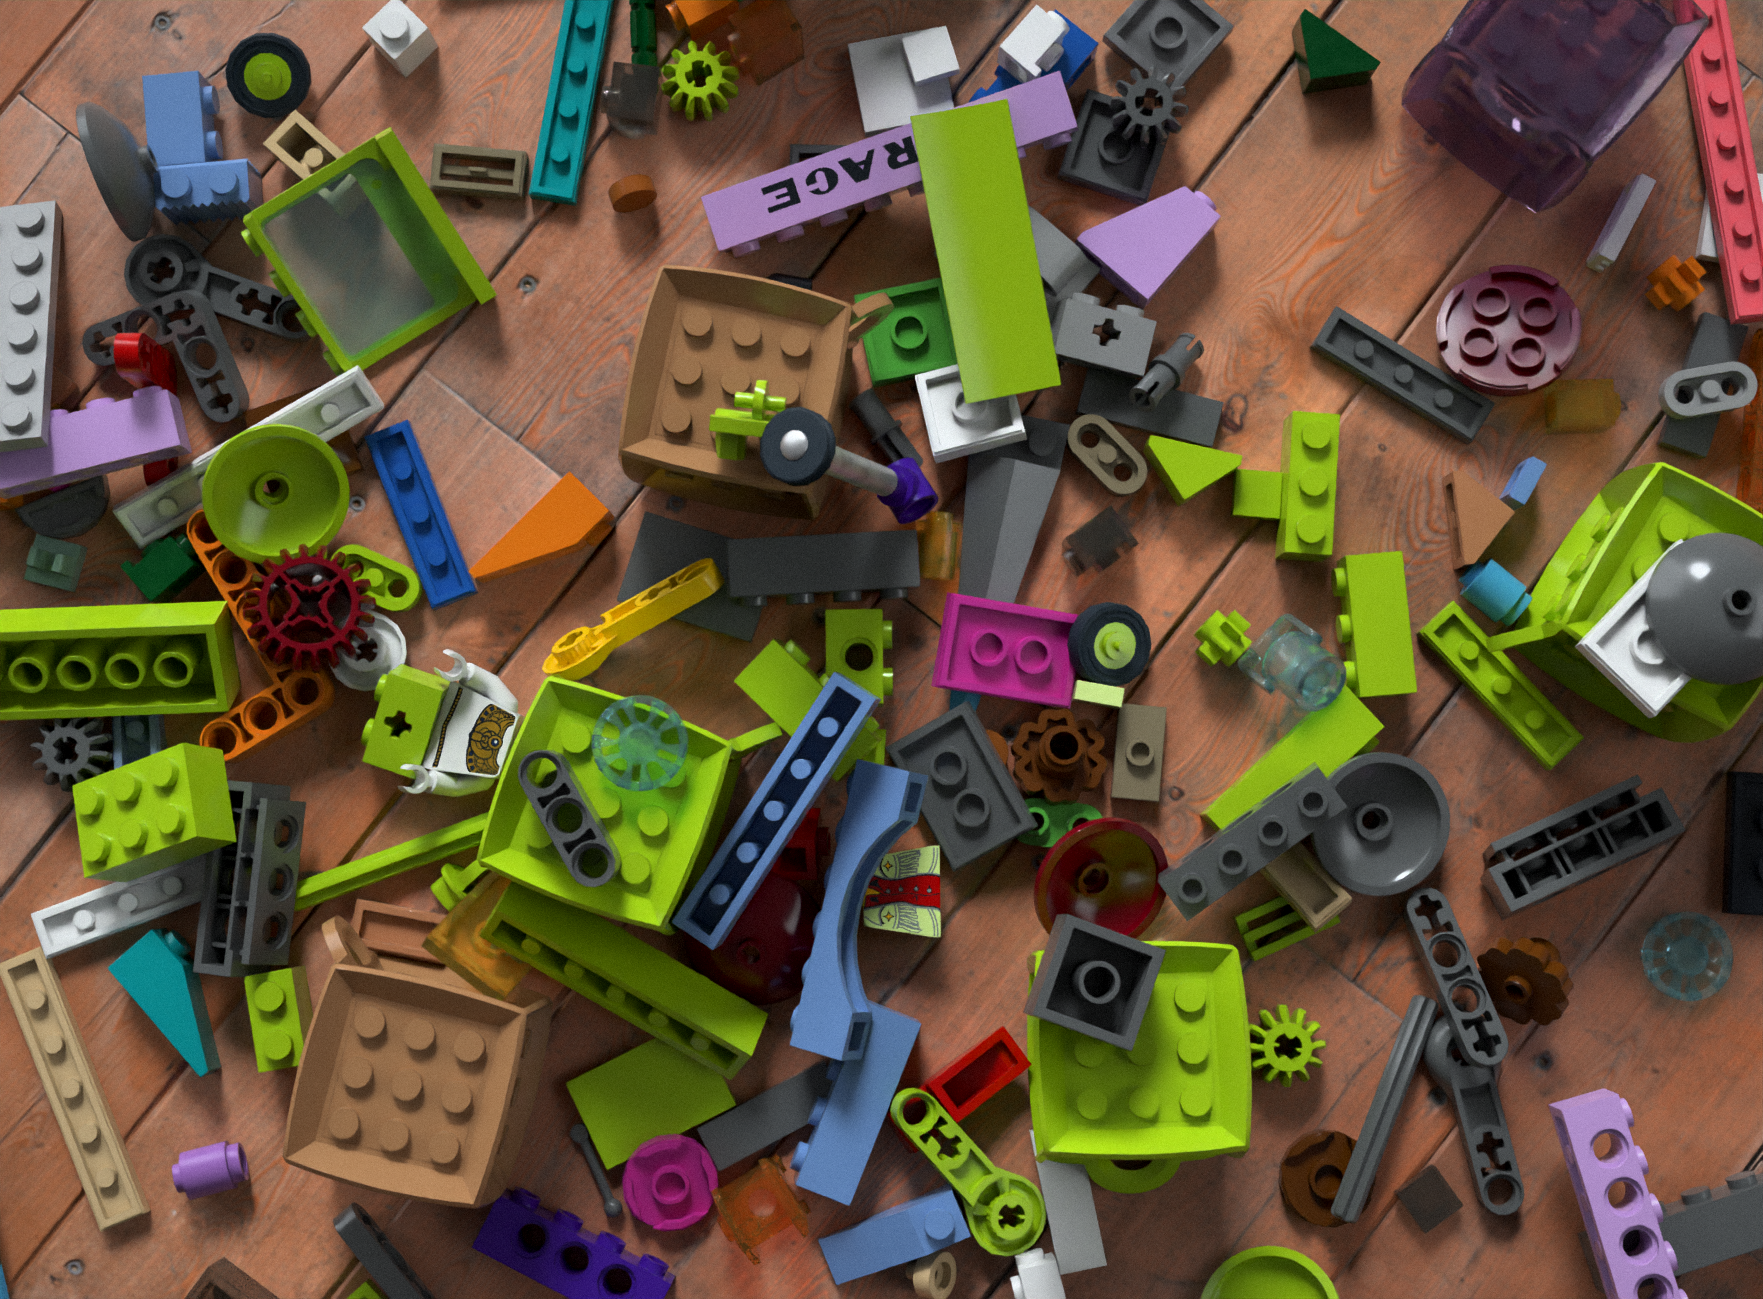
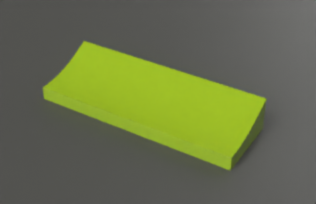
M1008 99L910 116L965 404L1062 385Z

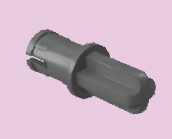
M873 388L864 391L850 402L849 408L854 411L873 437L870 443L873 446L878 444L891 463L909 457L913 458L918 466L921 467L923 459L900 429L902 422L900 420L895 421L876 396Z

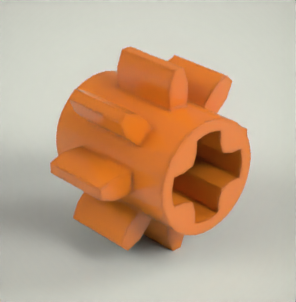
M1673 254L1646 277L1653 287L1644 295L1659 311L1669 304L1677 313L1705 290L1698 280L1706 271L1692 255L1681 262Z

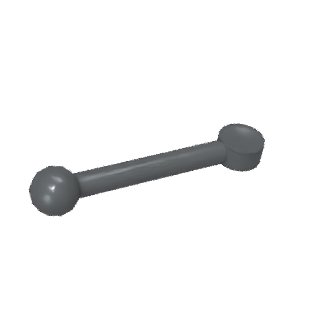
M578 1123L572 1127L570 1136L573 1141L580 1143L605 1200V1214L611 1218L618 1217L623 1209L622 1204L619 1200L614 1199L588 1140L590 1134L585 1123Z

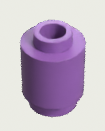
M223 1141L181 1152L179 1154V1163L172 1166V1175L177 1192H185L188 1199L193 1200L237 1188L239 1182L249 1179V1168L242 1144L238 1142L230 1145L228 1141Z

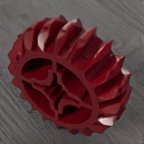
M301 544L298 549L299 558L292 559L290 552L287 549L280 550V558L283 564L280 566L269 558L264 560L263 566L269 574L268 577L260 573L252 574L250 577L251 582L260 590H246L244 592V600L256 606L244 609L243 618L246 621L257 622L247 629L250 639L266 636L258 645V651L262 655L269 653L274 648H278L273 658L275 665L281 666L287 657L291 656L293 657V672L299 673L301 671L303 660H311L312 672L320 673V659L327 658L330 666L336 669L340 666L337 652L340 650L350 659L356 656V650L350 640L359 644L367 643L368 634L359 627L368 628L374 626L375 617L363 611L375 608L376 600L372 596H363L364 593L371 589L369 579L354 581L361 572V567L357 563L351 564L344 570L342 569L346 560V555L343 552H338L332 561L327 560L326 546L320 545L317 549V556L309 557L307 545ZM319 575L331 581L325 580L317 586L308 587L301 584L295 577ZM280 588L285 593L291 607L283 616V622L275 628L269 618V606L275 592ZM344 591L350 601L351 611L346 624L340 630L334 624V618L329 614L328 610L336 602V596ZM299 599L302 602L309 600L310 605L312 601H317L320 618L317 615L310 617L309 612L307 617L302 616ZM311 630L328 639L319 643L307 644L290 640L288 637L290 635L295 637L302 631Z

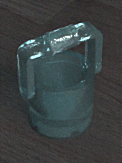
M1291 614L1280 616L1271 627H1268L1238 660V667L1249 680L1270 695L1277 689L1306 711L1316 712L1326 708L1340 694L1346 681L1344 662L1320 645L1323 642V638L1316 631ZM1261 660H1263L1261 671L1263 677L1253 670Z

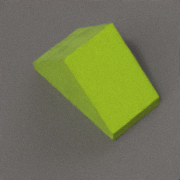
M1153 435L1149 436L1143 453L1178 507L1232 474L1241 465L1243 457L1238 454Z

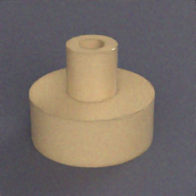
M938 1250L918 1258L917 1261L911 1260L908 1263L906 1276L909 1280H913L914 1289L918 1296L926 1299H946L952 1292L956 1281L957 1268L955 1259L949 1252Z

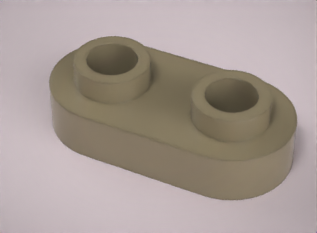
M1083 415L1072 423L1066 441L1070 454L1110 494L1126 497L1136 493L1142 487L1147 477V465L1141 454L1105 418L1099 415ZM1085 433L1094 434L1098 439V445L1094 448L1085 447L1081 442V436ZM1118 466L1126 467L1130 472V479L1124 482L1117 480L1114 476V469Z

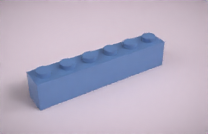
M838 672L832 674L673 919V924L712 950L723 944L881 701L880 698Z

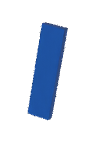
M407 419L365 436V441L432 609L438 610L477 594L478 590L472 575L468 572V565L411 422Z

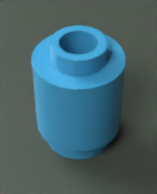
M1489 558L1484 563L1477 560L1475 564L1466 569L1459 579V582L1464 585L1460 595L1495 623L1500 620L1506 626L1511 625L1532 600V597L1525 592L1526 586L1492 558Z

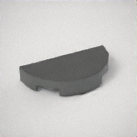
M106 475L89 478L20 506L15 511L26 526L43 536L61 540L82 536L98 524L107 510L110 497L108 478Z

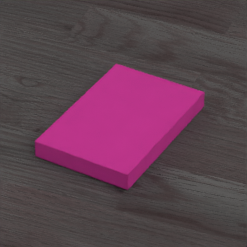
M947 592L931 686L1070 709L1076 670L1070 662L1067 643L1070 629L1078 615Z

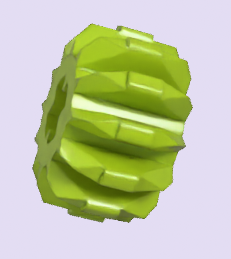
M691 40L688 43L689 53L687 55L674 49L671 55L675 64L663 65L662 73L668 80L661 84L663 95L672 97L669 104L674 112L685 108L686 119L693 121L698 111H703L705 120L710 122L713 120L712 109L714 107L720 112L727 113L729 111V104L726 98L738 97L739 90L733 82L740 78L737 67L729 66L731 55L728 51L715 55V44L711 41L705 45L703 51H698L697 44ZM705 76L706 86L696 87L695 77Z
M1284 1004L1277 1005L1275 1010L1276 1020L1267 1010H1260L1258 1014L1264 1026L1260 1028L1249 1023V1033L1257 1036L1256 1041H1250L1251 1053H1259L1251 1058V1070L1255 1071L1265 1066L1262 1072V1080L1269 1084L1275 1080L1279 1073L1281 1085L1291 1087L1293 1071L1301 1081L1307 1082L1310 1076L1304 1067L1306 1063L1320 1068L1323 1063L1319 1058L1311 1055L1312 1050L1326 1048L1324 1040L1310 1039L1321 1028L1320 1024L1317 1021H1310L1303 1025L1306 1019V1011L1301 1008H1297L1289 1018V1010ZM1280 1035L1289 1039L1293 1038L1294 1045H1288V1047L1293 1049L1288 1056L1280 1052H1274V1046H1280L1275 1042Z

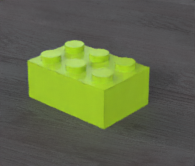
M180 743L72 786L84 878L126 883L237 842L224 755L221 749Z

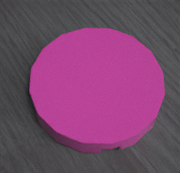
M679 1134L658 1135L640 1144L628 1158L622 1175L624 1200L632 1215L640 1222L644 1221L646 1224L652 1225L653 1229L664 1232L684 1230L700 1222L708 1213V1209L712 1206L718 1193L717 1167L708 1150L695 1139Z

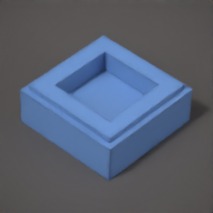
M1534 456L1517 464L1499 499L1514 511L1524 506L1547 464Z

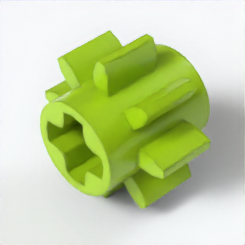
M1217 609L1193 635L1202 643L1195 653L1210 667L1219 660L1227 667H1230L1252 643L1244 634L1251 624L1236 610L1225 617Z

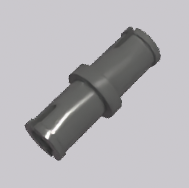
M1191 333L1180 334L1165 354L1156 356L1148 366L1149 372L1129 392V398L1133 405L1144 394L1147 395V398L1137 409L1143 412L1154 411L1158 403L1170 390L1177 389L1183 383L1185 372L1204 352V346L1200 340L1189 351L1186 349L1196 337Z

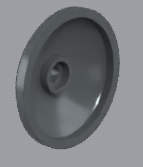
M90 101L79 104L76 108L77 128L88 165L101 196L115 222L129 240L136 242L145 239L151 229L155 211L154 179L152 174L159 172V167L154 153L149 145L141 147L128 126L102 106Z
M1707 533L1690 538L1675 546L1655 567L1646 591L1645 610L1647 623L1659 650L1681 672L1709 684L1735 685L1761 677L1763 675V546L1748 538L1729 533ZM1733 594L1741 598L1743 602L1742 610H1738L1733 606Z
M1387 752L1363 754L1346 761L1335 769L1327 779L1348 807L1310 833L1314 852L1325 871L1341 885L1358 893L1373 896L1400 893L1421 882L1439 862L1449 837V807L1439 782L1418 762L1402 755ZM1371 811L1374 816L1373 822L1370 826L1364 827L1362 822L1363 816Z

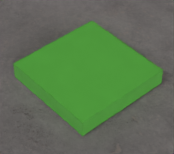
M941 278L854 295L856 304L865 298L884 292L894 304V309L888 317L862 337L873 388L915 380V375L958 364Z

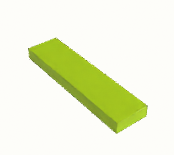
M1454 600L1449 602L1416 633L1546 771L1551 770L1584 739L1575 727L1502 651L1488 653L1485 639L1489 637Z

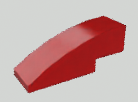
M1001 1026L916 1088L934 1097L952 1119L958 1123L1032 1064L1005 1027ZM918 1097L907 1101L903 1108V1118L906 1123L913 1125L923 1120L926 1114V1104ZM889 1107L884 1120L908 1153H917L919 1150L891 1118V1107ZM934 1127L926 1132L933 1136V1138L940 1135Z

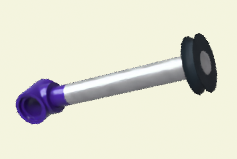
M804 407L787 408L771 419L762 434L760 457L764 468L774 479L792 486L809 485L820 479L824 474L877 494L878 499L890 508L900 524H907L920 519L938 503L939 498L913 458H903L885 467L837 447L836 437L831 424L821 414Z

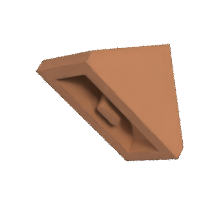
M1463 470L1452 471L1442 478L1453 570H1461L1475 564L1515 513L1514 510Z

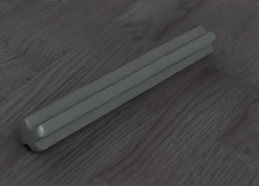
M1415 995L1411 999L1333 1202L1331 1214L1345 1222L1355 1224L1359 1220L1437 1015L1439 1004L1426 996Z

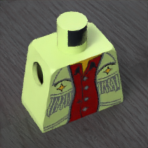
M927 846L890 853L882 858L869 882L862 903L864 908V926L928 937H941L939 846Z

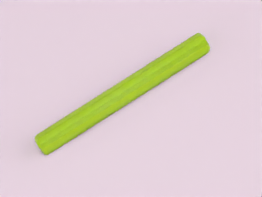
M489 812L298 881L294 911L304 910L480 845Z

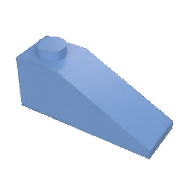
M946 1184L823 1236L818 1241L836 1285L929 1255L969 1238L971 1235L953 1188Z

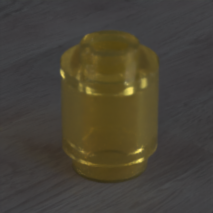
M930 511L926 514L925 520H916L915 530H917L920 579L942 581L955 579V569H960L963 524L954 522L953 513Z

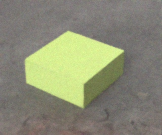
M1077 680L1074 683L1072 701L1119 709L1122 707L1125 688Z

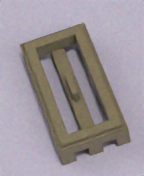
M434 143L429 188L432 193L524 201L525 191L523 188L524 183H526L525 169L526 165H528V154L526 151ZM443 158L515 164V169L505 170L443 164ZM441 176L513 182V186L441 180Z

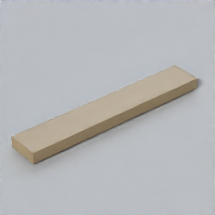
M42 946L0 963V976L100 1231L103 1232L151 1211L52 958L46 959Z

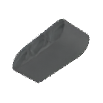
M537 750L529 753L522 759L518 767L520 784L571 875L578 883L586 887H597L610 882L617 876L621 868L619 850L569 761L562 754L552 750ZM543 758L551 760L557 769L555 782L547 788L539 786L533 778V768ZM567 803L576 805L583 815L582 824L575 832L564 830L558 822V812ZM590 848H597L607 856L608 868L601 877H594L584 869L583 857Z

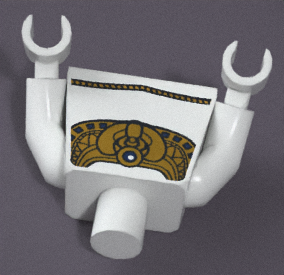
M446 649L442 652L454 658V667L449 672H443L434 667V672L443 679L450 681L449 689L445 696L423 765L404 764L400 768L412 770L416 775V781L413 786H398V789L405 793L418 794L425 790L429 794L462 797L488 790L493 785L495 779H500L511 748L525 719L524 716L518 713V700L498 676L473 663H467L460 654Z

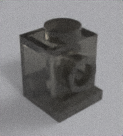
M1109 506L1064 539L1061 545L1066 551L1061 556L1076 577L1086 573L1093 567L1099 574L1121 558L1116 550L1122 548L1127 555L1139 543L1113 507Z

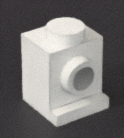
M1036 5L999 46L997 63L1022 84L1040 78L1041 68L1046 72L1049 71L1064 53L1065 49L1061 45L1063 37L1070 31L1068 24L1057 13L1053 11L1046 13Z
M1034 1248L1014 1256L1019 1273L1017 1276L1010 1277L1015 1299H1066L1053 1252L1044 1254L1042 1248Z

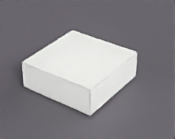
M946 25L902 38V48L915 87L959 74L960 68Z

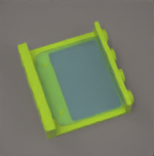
M388 127L259 206L243 218V223L247 229L242 231L241 235L256 257L263 253L266 255L275 269L268 273L271 280L284 298L290 294L293 295L302 309L296 313L297 318L311 338L317 334L320 335L329 349L323 353V356L337 377L357 365L363 371L474 301L478 300L482 305L497 295L391 127Z

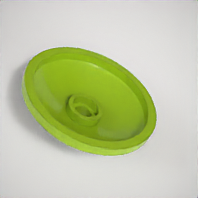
M261 425L232 437L212 458L205 472L202 484L203 510L207 522L217 539L234 554L259 564H263V561L267 558L273 560L277 565L283 564L280 558V550L287 549L292 559L299 558L298 549L301 544L307 545L309 557L317 553L320 545L326 546L338 533L349 507V482L343 464L336 453L317 435L292 425ZM269 480H278L280 487L277 491L268 493L263 490L265 483Z
M1260 1246L1242 1251L1226 1260L1210 1277L1202 1292L1201 1299H1340L1328 1275L1305 1255L1284 1247Z

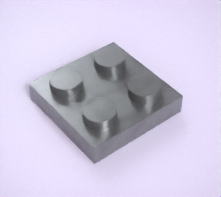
M1134 0L1104 34L1102 42L1133 68H1137L1146 79H1148L1150 66H1157L1156 80L1159 81L1168 72L1174 73L1175 80L1169 88L1170 90L1185 86L1230 35L1234 26L1203 0Z

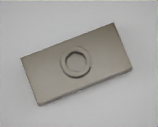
M1122 703V707L1117 710L1110 798L1159 802L1167 707Z

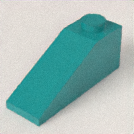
M166 928L151 929L112 963L108 970L200 1077L213 1074L221 1067L199 973L193 972L194 960L188 954L192 949L185 938L173 929L170 932Z

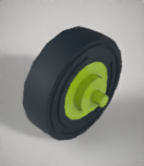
M256 33L241 40L230 53L225 68L227 87L235 102L248 113L263 118H279L296 110L307 98L312 82L310 64L302 49L289 38L275 33Z
M1111 602L1090 606L1078 615L1070 629L1067 643L1070 662L1080 676L1092 683L1114 687L1128 684L1141 674L1149 660L1152 645L1149 628L1142 616L1127 605Z

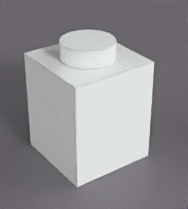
M390 0L362 27L372 45L405 78L438 47L429 28L401 0Z

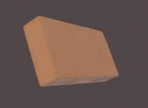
M357 898L351 927L362 939L368 950L443 963L453 916Z

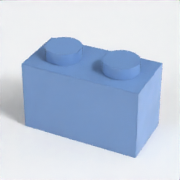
M199 71L142 76L147 145L152 149L158 166L214 162L217 159H222L223 145L221 136L214 129L213 114H219L220 111L219 97L215 86H211Z

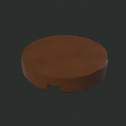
M1318 1129L1302 1134L1288 1146L1279 1165L1278 1183L1284 1201L1298 1217L1322 1227L1335 1228L1348 1223L1333 1216L1331 1208L1357 1140L1340 1131ZM1376 1175L1373 1180L1372 1186L1368 1193L1361 1214L1367 1209L1372 1199L1370 1197L1373 1193V1188L1375 1186Z

